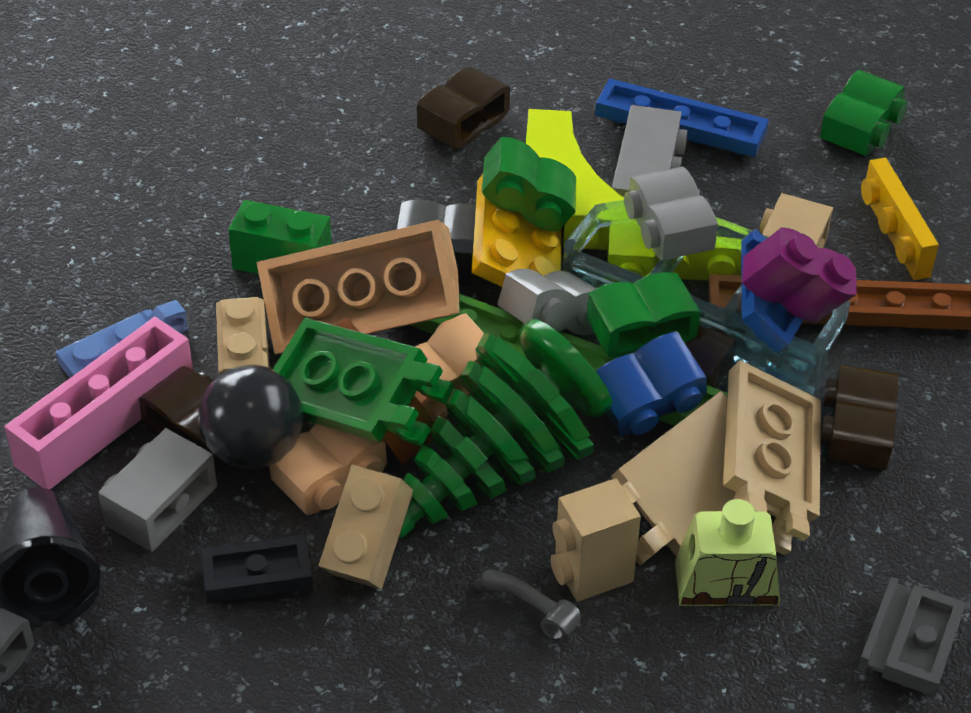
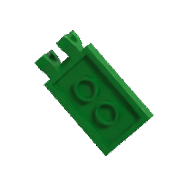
M308 318L303 319L273 368L274 371L291 382L302 403L303 420L378 443L381 442L388 430L399 438L422 447L431 429L427 424L416 421L419 413L415 408L408 405L416 391L431 400L446 404L455 389L451 382L439 379L443 370L439 365L426 363L428 359L420 348Z

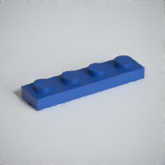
M610 78L597 99L595 106V116L627 124L631 105L681 111L680 129L688 130L687 140L751 157H756L767 133L769 119Z

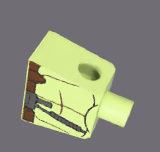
M741 499L728 501L722 511H700L694 514L675 560L679 606L779 605L777 558L771 515L765 511H755L749 502Z

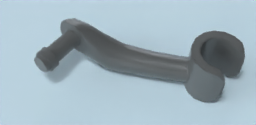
M489 569L483 573L481 578L476 579L474 582V587L478 591L490 589L508 592L544 613L546 616L541 621L540 626L545 635L550 639H559L563 634H571L580 622V611L573 603L567 600H559L556 603L516 576Z

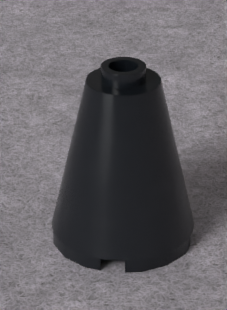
M29 488L20 492L12 500L0 540V608L29 620L30 627H42L41 621L59 619L60 624L70 622L87 611L99 595V564L60 497L47 488Z

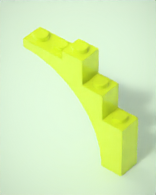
M529 109L526 144L539 157L561 162L570 168L576 176V212L564 225L563 247L607 250L606 284L615 282L635 283L647 275L662 272L677 273L681 279L707 281L709 274L741 275V241L744 238L742 236L717 233L715 249L660 260L652 248L648 249L644 245L641 227L635 219H630L626 213L624 197L605 183L583 157L573 133L571 111Z

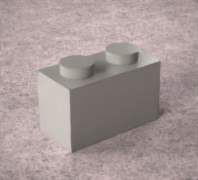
M165 428L155 439L144 444L137 452L136 457L118 474L108 478L102 489L98 492L105 526L146 550L153 552L217 487L213 454Z

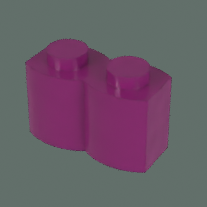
M782 227L743 256L742 283L761 299L773 303H781L798 318L809 322H818L856 295V267L845 255L827 248H818L814 241L806 234Z

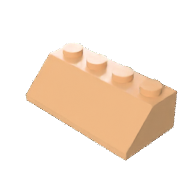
M440 220L256 262L275 355L284 352L304 318L336 325L347 317L359 332L372 334L460 314L458 269L449 227Z

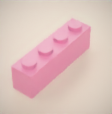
M154 316L4 426L14 466L42 488H53L141 420L139 397L181 366L193 369L189 339Z

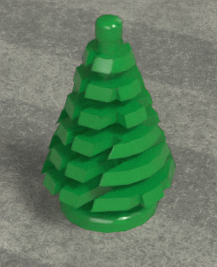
M536 318L528 320L519 331V341L526 355L525 357L499 336L496 339L491 333L483 334L475 349L476 358L482 363V366L476 361H468L460 376L462 386L469 392V398L462 390L454 389L445 404L448 414L455 420L457 428L464 437L447 419L437 417L430 434L434 443L446 454L447 458L445 460L441 459L434 450L424 444L420 448L414 460L426 478L420 482L407 472L403 479L414 491L398 538H404L415 528L414 524L422 517L432 524L446 519L448 515L440 504L444 498L461 511L478 504L472 491L465 485V479H469L483 495L490 498L506 492L507 489L503 479L492 467L499 473L503 472L512 483L522 485L536 478L535 470L530 464L534 463L541 471L551 472L565 465V458L562 453H565L570 459L578 460L594 452V444L588 438L591 435L573 408L586 416L600 417L612 408V398L594 368L564 336Z

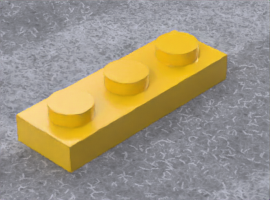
M887 158L870 160L866 179H863L861 183V193L865 204L870 205L878 218L880 230L888 235L895 247L898 261L901 264H905L913 280L931 278L939 247L938 242Z

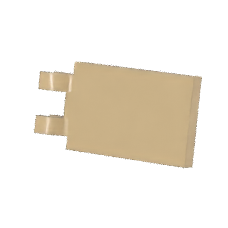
M740 360L729 370L723 486L735 491L734 499L745 500L754 507L755 511H765L777 517L772 525L776 552L786 555L791 551L792 537L794 536L802 541L810 536L809 524L820 516L821 400Z
M722 391L624 464L611 476L613 479L617 478L631 502L653 527L638 540L636 562L639 565L643 564L665 545L677 556L694 514L700 511H722L724 505L734 499L735 491L723 486L727 397Z

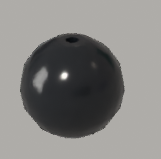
M248 364L231 368L221 373L208 385L198 410L199 431L210 452L227 465L243 470L264 468L281 461L295 446L303 426L302 403L291 382L269 367Z

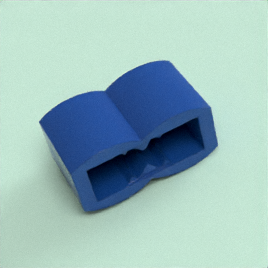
M678 332L660 336L648 342L636 352L618 357L595 370L612 398V408L606 414L620 437L632 433L634 435H641L650 431L657 425L659 418L665 414L675 411L684 413L692 410L702 401L703 396L707 393L706 375Z

